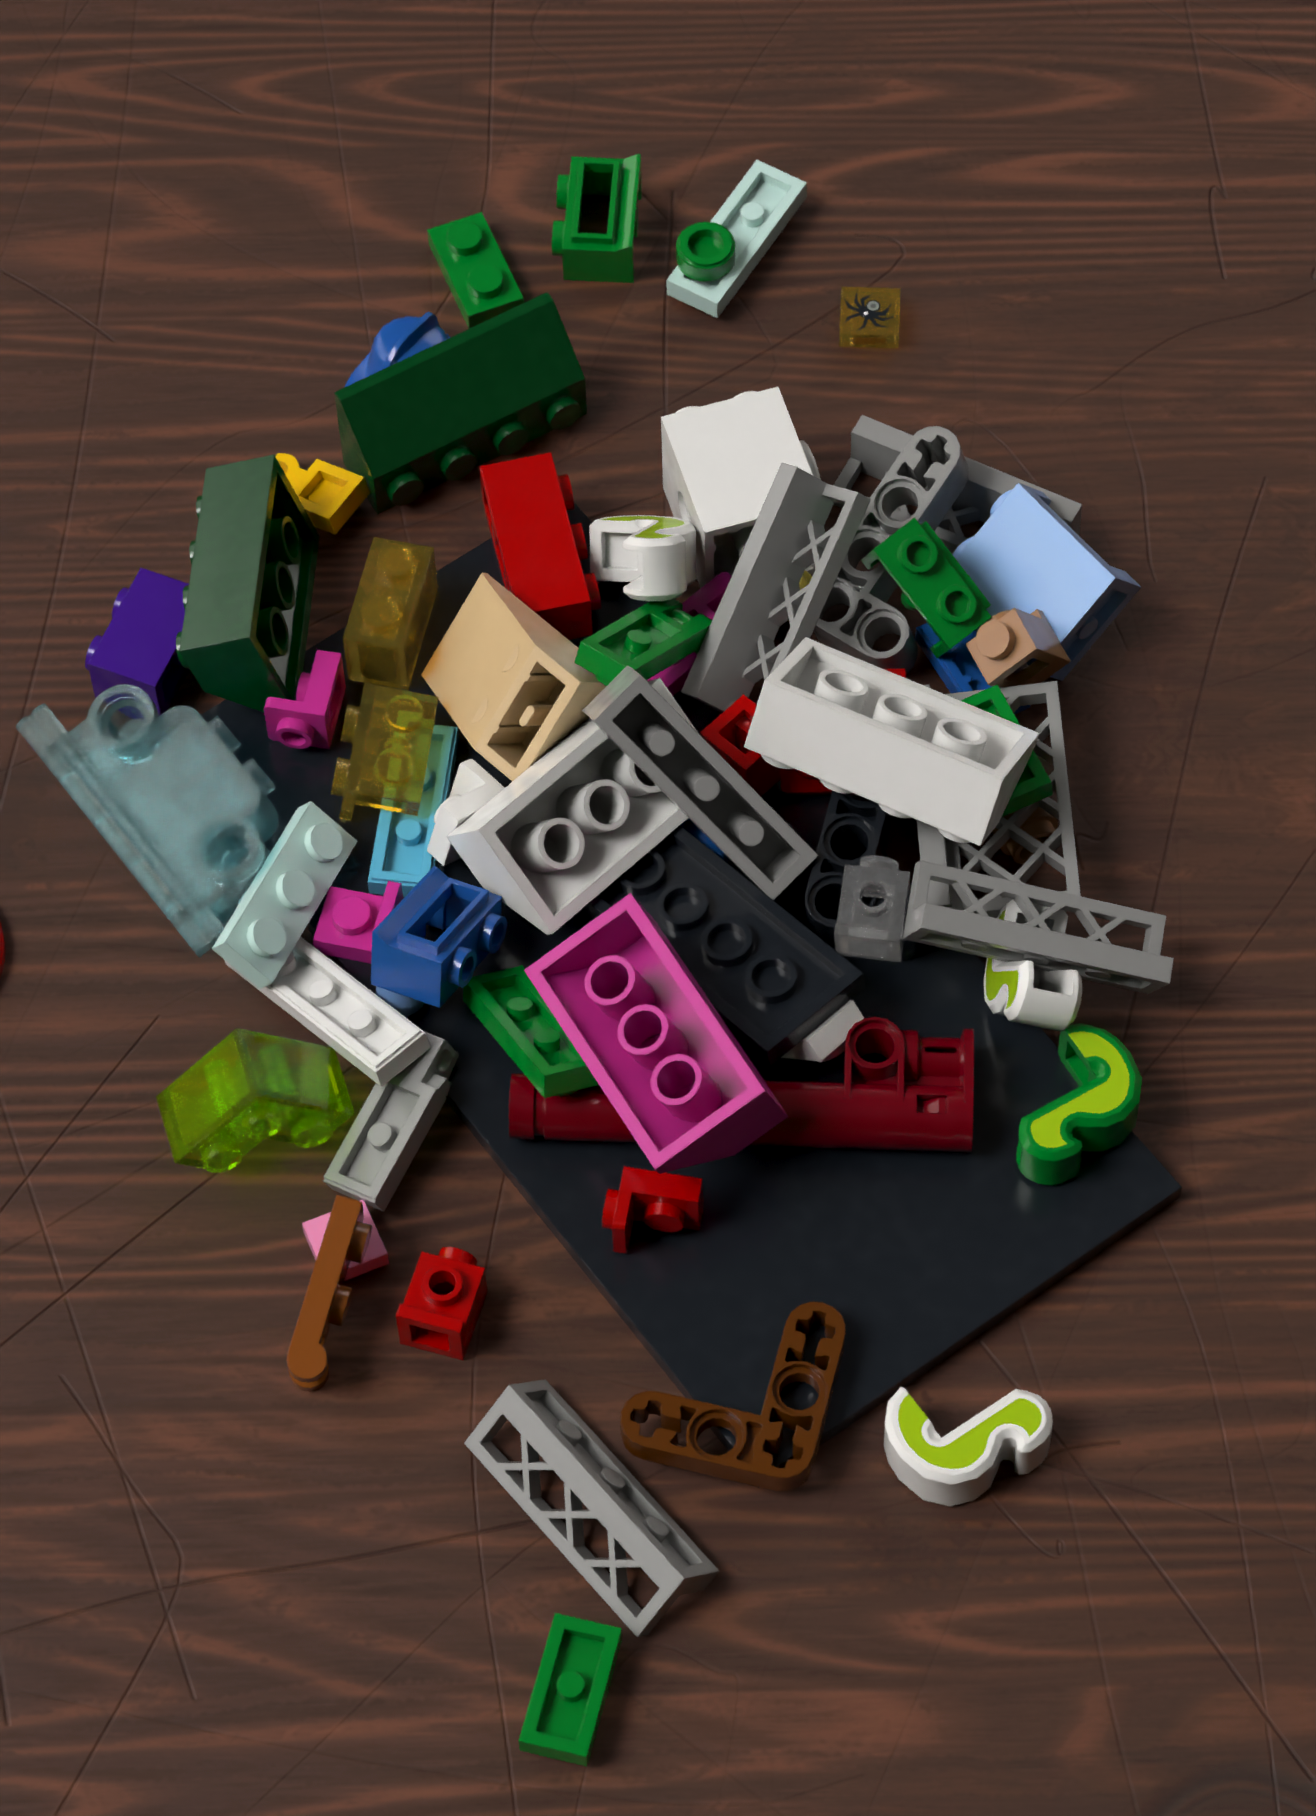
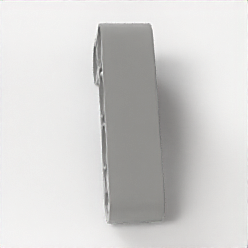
M930 426L917 431L910 438L869 498L871 499L814 628L818 640L824 645L882 669L906 668L907 674L915 665L918 657V645L907 620L902 613L886 603L898 584L882 564L871 571L856 570V567L863 557L914 517L920 525L927 521L934 531L945 517L968 480L967 462L957 437L949 429L940 426ZM947 458L948 461L943 465L942 462ZM930 462H933V464H931V466L928 469L927 465ZM902 505L917 506L916 512L909 519L904 521L890 519L892 512ZM836 604L850 606L847 614L842 619L835 622L822 620L824 612L829 607ZM892 633L901 636L898 644L891 650L885 652L872 650L875 641L880 636Z

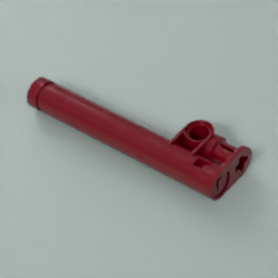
M870 1017L860 1020L852 1026L847 1034L845 1042L844 1083L764 1080L789 1117L748 1145L971 1152L974 1100V1028H964L960 1038L921 1037L918 1030H900L896 1024L885 1018ZM876 1053L888 1059L880 1063H871L863 1060L861 1057L866 1054ZM523 1073L511 1074L509 1093L510 1139H535L536 1136H544V1140L636 1142L600 1085L580 1089L568 1096L543 1098Z

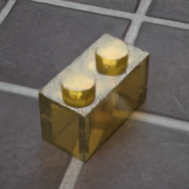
M373 537L343 636L348 679L405 690L409 689L438 591L434 547Z

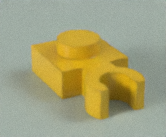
M278 453L275 456L313 525L319 529L336 535L370 494L366 480L361 475L320 459H316L308 470L300 468L297 459L290 454Z

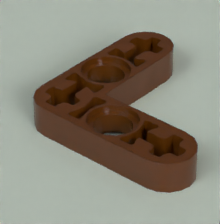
M824 1302L801 1304L790 1313L785 1323L761 1415L659 1391H644L632 1396L626 1401L621 1410L620 1433L624 1447L633 1456L642 1460L774 1491H790L799 1488L808 1480L813 1470L845 1349V1322L842 1315L833 1306ZM813 1325H820L825 1327V1338H821L818 1343L815 1365L803 1362L806 1344L805 1334L810 1333ZM805 1382L817 1391L819 1397L810 1408L794 1410L787 1407L781 1401L779 1395L788 1384ZM649 1414L661 1416L662 1428H656L652 1437L640 1435V1424L638 1423H645ZM681 1420L690 1421L686 1429V1447L677 1446V1432L681 1433ZM784 1426L795 1430L793 1436L794 1459H789L785 1468H777L773 1466V1456L771 1454H777L780 1449ZM723 1427L735 1436L736 1443L726 1454L720 1456L710 1455L698 1446L697 1439L699 1435L708 1428Z

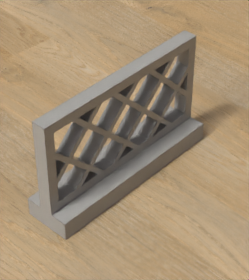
M1057 681L1001 687L1000 690L1013 713L1020 706L1047 703L1048 717L1034 730L1040 733L1034 751L1038 756L1054 766V771L1049 775V778L1052 782L1053 791L1056 789L1057 802L1047 797L1017 810L1008 820L1001 817L995 827L998 831L979 851L968 843L952 841L944 837L938 831V828L917 820L920 860L962 869L960 857L962 855L969 860L962 870L978 873L982 869L990 876L1024 884L1046 862L1066 876L1067 891L1059 892L1081 896ZM983 690L950 693L945 695H948L958 700H963ZM1049 735L1051 737V747L1043 743ZM1038 807L1060 821V826L1043 844L1019 828ZM1009 838L1033 853L1014 875L991 860ZM1061 844L1064 858L1054 852ZM930 880L927 903L962 911L967 908L952 885ZM997 896L982 907L989 917L997 918L1000 910L1012 898Z

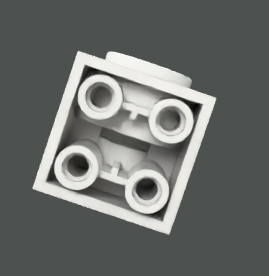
M779 387L759 392H743L728 400L700 407H685L673 414L661 417L663 489L673 516L688 520L695 527L696 578L700 588H702L722 572L733 574L781 463L799 467L820 480L821 478L809 446L805 441H799ZM811 564L805 571L811 575L814 574L815 564Z

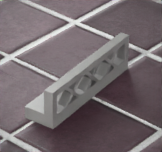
M861 415L851 432V457L834 486L851 490L861 472L882 480L913 435ZM965 457L968 465L966 485L934 531L953 554L957 547L968 539L964 537L960 526L976 521L985 523L990 517V511L995 501L1002 494L1013 489L1018 483L1042 491L1051 500L1049 507L1078 535L1080 532L1082 504ZM945 458L942 464L944 465L948 461V459ZM930 462L927 465L928 469L931 466V464H933V462ZM834 502L833 504L840 508H843L844 506L843 504ZM902 505L892 512L890 519L904 521L912 515L909 514L906 505Z
M781 463L681 690L682 693L723 713L743 694L749 698L757 681L763 677L765 680L805 637L810 639L871 499L859 492L827 484L799 467ZM834 502L843 504L844 506L835 526L825 532L824 525ZM814 563L815 572L810 583L800 590L799 582L804 570ZM789 620L790 629L784 642L775 647L774 639L779 627Z
M923 860L915 863L903 939L1003 962L1033 961L1035 969L1048 972L1077 970L1084 980L1147 994L1170 984L1174 958L1160 955L1166 921L1165 915ZM930 880L952 885L967 908L962 911L927 903ZM971 889L988 894L977 900ZM997 896L1012 898L1028 922L1020 924L989 917L982 906ZM1032 903L1049 908L1039 914ZM1058 910L1074 912L1090 936L1082 938L1051 931L1044 920ZM1094 917L1109 920L1110 922L1100 927ZM1121 923L1146 929L1142 951L1113 945L1105 934Z
M546 1379L508 1385L464 1442L636 1637L648 1635L679 1596L705 1590L719 1572L717 1567ZM507 1420L521 1434L522 1461H508L491 1442ZM539 1455H540L545 1461H539ZM517 1470H523V1476ZM540 1470H554L563 1480L565 1509H551L542 1499ZM582 1503H583L588 1509H582ZM560 1518H566V1524ZM583 1518H597L608 1530L609 1558H595L585 1547ZM626 1552H627L632 1558H626ZM604 1567H610V1573ZM627 1567H641L659 1587V1590L643 1610L628 1595Z

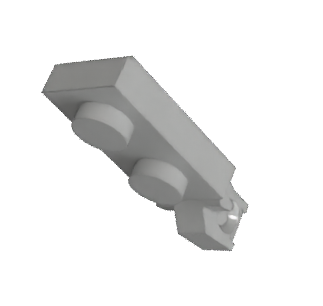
M428 1032L425 1033L431 1046L430 1049L381 1087L375 1083L324 1175L325 1179L323 1181L332 1190L358 1201L363 1200L365 1204L383 1212L447 1099L445 1096L448 1095L451 1087V1082L448 1079L459 1057L458 1052L445 1039Z

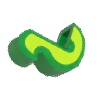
M1078 1023L1060 1031L1058 1055L1079 1087L1021 1118L1016 1163L1019 1171L1026 1178L1037 1184L1056 1185L1074 1178L1080 1170L1082 1151L1103 1152L1117 1146L1136 1127L1142 1077L1131 1052L1117 1037L1105 1029Z

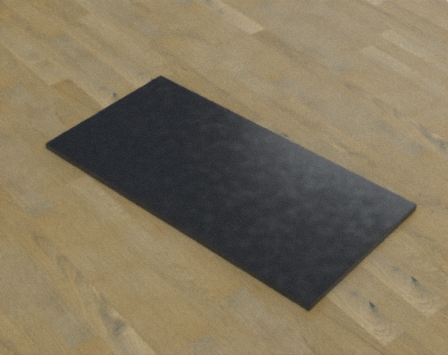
M574 502L575 509L567 511L570 525L581 523L588 559L580 560L583 573L588 574L590 573L589 526L592 522ZM492 538L305 651L303 672L311 673L317 650L342 654L346 690L330 749L311 746L304 749H295L285 746L279 741H273L268 738L263 712L229 700L222 701L161 738L165 754L259 870L297 808L312 801L357 840L356 845L331 886L369 893L368 877L396 721L458 727L421 674L481 573H488L504 587ZM597 581L601 609L591 611L592 633L600 631L650 601L635 600L628 597L623 592V587L630 582ZM589 636L571 639L569 641H571L574 645H576L579 648L580 642ZM681 690L673 696L699 734L722 713L682 693ZM458 728L459 743L451 790L459 764L468 759L476 761L503 787L508 786L512 781L475 751ZM780 778L762 798L816 852L831 795H785L781 792ZM847 842L837 847L834 854L844 860H854L861 857L866 852V849L863 845L856 842ZM883 851L876 880L911 889L912 882ZM462 858L445 866L438 862V868L448 877L483 888ZM731 860L728 862L732 868L754 884ZM814 860L773 900L807 928L805 892ZM327 893L306 926L313 937ZM830 901L821 906L818 912L825 918L839 919L847 915L851 907L842 901ZM502 902L501 916H504L507 920L504 940L497 952L489 953L475 968L472 977L522 965L526 969L593 919L580 910L557 931L547 935ZM894 914L882 921L881 926L890 933H903L906 916ZM426 924L425 939L435 942L446 929L442 930ZM924 944L922 950L913 958L905 961H890L833 948L864 973L865 989L851 1000L855 1002L864 1018H885L896 1024L900 1030H918L921 1037L960 1038L964 1028H974V1100L971 1152L747 1146L734 1156L665 1172L703 1178L704 1208L699 1231L683 1228L678 1232H662L650 1228L644 1222L634 1221L627 1254L613 1252L612 1229L602 1228V1215L607 1190H619L624 1166L656 1171L638 1143L544 1140V1136H536L535 1139H510L509 1093L511 1074L523 1072L463 1001V987H458L440 1008L424 1003L418 1012L408 1016L407 1019L421 1030L445 1039L459 1054L448 1079L451 1082V1087L448 1095L445 1096L447 1098L446 1102L685 1398L761 1415L785 1323L790 1313L801 1304L824 1302L833 1306L842 1315L845 1322V1349L819 1446L892 1397L900 1387L905 1388L1179 1199L1181 1195V1185L1133 1131L1130 1132L1121 1144L1103 1152L1082 1151L1079 1172L1074 1178L1061 1184H1037L1026 1178L1019 1171L1016 1163V1151L1019 1142L1021 1118L1073 1091L1079 1085L1061 1062L1058 1055V1047L1040 1027L1008 1021L1006 1016L992 1013L984 998L985 965L976 955ZM329 956L334 963L376 994V986L371 985L370 963ZM736 1039L763 1080L844 1083L845 1051L826 1062L780 1058L773 1065L769 1066ZM876 1053L866 1054L861 1057L863 1060L871 1063H880L888 1059ZM813 1325L810 1333L805 1334L806 1344L803 1362L815 1365L818 1343L821 1338H825V1327L820 1325ZM805 1382L790 1383L782 1389L779 1395L781 1401L787 1407L794 1410L810 1408L819 1397L817 1391ZM783 1426V1438L777 1454H771L774 1467L785 1468L787 1461L794 1459L793 1436L795 1430ZM723 1427L710 1428L728 1451L734 1447L736 1439L729 1430Z

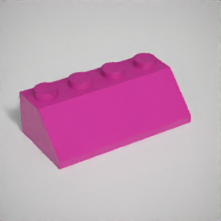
M631 893L524 969L634 1139L659 1174L734 1156L789 1117L657 922Z

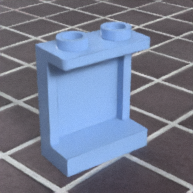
M1018 483L1013 489L1005 492L995 501L991 508L989 519L975 536L966 539L957 547L953 556L990 602L991 606L986 610L991 617L1013 608L1029 614L1036 609L1043 611L1071 661L1050 676L1063 681L1139 591L1141 586L1126 571L1112 567L1105 562L1049 507L1051 500L1042 491ZM1032 658L1031 660H1029V661L1026 662V663H1027L1028 665H1030V664H1032L1034 661H1036L1037 659Z

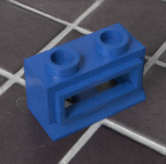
M433 866L373 930L371 985L440 1008L458 987H465L469 983L475 968L489 953L493 954L500 948L507 929V920L504 916H501L502 896L450 878L438 867ZM426 924L442 930L446 929L435 942L425 939Z

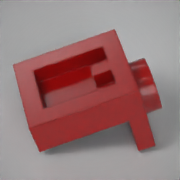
M624 1166L619 1190H607L602 1215V1228L612 1229L613 1252L627 1254L634 1221L644 1222L650 1228L662 1232H678L683 1228L699 1231L704 1208L703 1178L671 1173L659 1174L657 1171Z

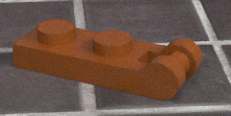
M336 1195L287 1353V1365L291 1381L302 1391L312 1392L318 1390L325 1385L329 1378V1365L324 1345L331 1324L342 1327L345 1321L353 1288L343 1285L350 1261L362 1263L372 1231V1225L363 1223V1203L340 1195Z

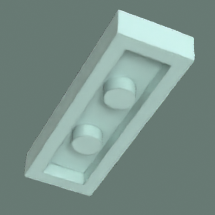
M756 160L710 221L724 226L734 237L735 264L732 270L718 280L703 282L687 277L677 265L667 279V295L718 318L807 198V182Z
M312 801L298 807L215 942L212 950L257 988L261 989L273 983L356 845L357 840Z

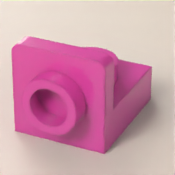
M323 650L316 651L311 673L302 672L300 675L296 700L267 697L264 715L269 739L279 741L283 745L295 749H304L310 746L330 749L346 690L341 653Z
M388 881L384 896L330 886L313 938L314 947L324 955L371 964L372 932L403 900L402 884Z

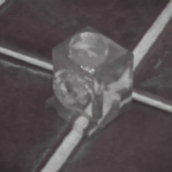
M865 856L860 859L859 866L845 864L838 918L834 932L836 951L840 955L901 962L904 944L903 934L911 883L910 872L899 871V863L883 856ZM867 896L884 898L885 900L879 906L870 907L865 905L861 898Z

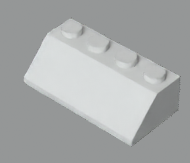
M805 637L764 680L744 748L761 754L767 763L782 769L795 768L819 778L821 783L832 791L844 794L854 793L879 804L883 811L892 816L914 818L936 827L944 837L959 843L972 842L981 846L999 823L1040 733Z
M660 678L647 681L695 729ZM588 718L446 837L484 889L489 890L490 893L502 896L504 904L542 932L549 935L557 931L687 820L688 817Z

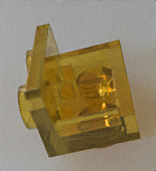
M364 683L360 706L347 704L340 741L352 743L350 759L337 758L331 795L343 797L339 815L340 819L351 821L355 804L414 816L418 815L439 697Z

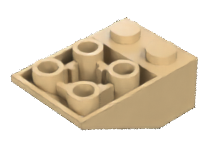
M481 573L421 674L472 748L511 781H514L585 722L589 717L582 710L606 687V685L597 680L595 674L574 663L579 649L576 645L488 573Z

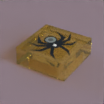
M841 287L839 347L898 348L900 288Z

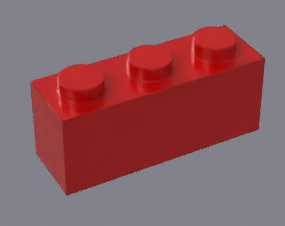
M551 452L479 466L482 502L504 587L568 640L593 635L591 611L601 609L600 593L594 572L584 574L580 560L588 559L587 546L581 523L570 525L567 511L574 510L575 505L568 474L557 476Z

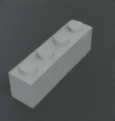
M629 665L582 710L772 900L818 856L700 734Z

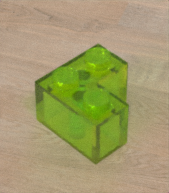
M236 1028L156 1096L175 1164L204 1168L206 1171L213 1173L225 1172L241 1163L243 1156L264 1139L292 1143L302 1148L318 1146L329 1140L333 1131L355 1114L338 1057L333 1048Z

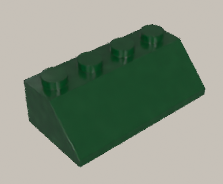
M548 292L334 392L343 464L348 471L365 478L370 491L366 498L377 514L396 505L403 506L418 498L421 493L448 480L461 479L468 475L475 467L500 455L513 454L526 443L550 431L565 429L578 418L587 414L585 376L554 300Z
M274 454L206 468L203 493L196 500L198 527L196 540H192L189 547L192 567L189 585L183 589L185 615L183 629L176 636L177 655L182 666L186 669L190 668L204 692L264 713L267 697L296 700L298 681L304 668L320 535Z

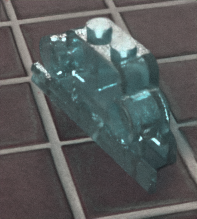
M121 684L103 691L90 706L88 717L70 732L65 729L45 703L37 706L31 715L22 718L17 723L16 728L200 958L214 946L225 928L226 921L233 915L270 854V850L264 842L273 835L277 828L278 813L266 795L276 787L253 758L242 766L232 754L241 744L218 716L207 723L196 709L185 705L172 707L162 715H159L152 699L144 690L137 686Z

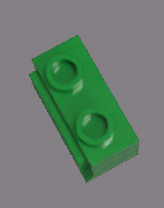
M635 154L624 159L571 156L570 174H558L557 209L566 210L565 221H553L552 256H562L564 280L634 283L633 244L634 238L638 236V200L642 199L641 154ZM583 195L611 196L607 234L579 233Z
M914 517L861 560L868 570L880 561L902 589L901 601L904 607L909 610H918L940 638V641L930 648L936 658L953 648L991 618V615L986 610L991 606L990 602L927 521L920 525Z

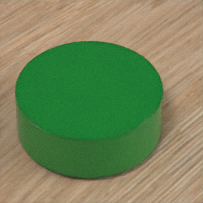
M699 222L685 228L678 236L676 242V260L679 269L687 277L703 282L715 281L726 276L735 264V240L731 232L724 226L713 222Z

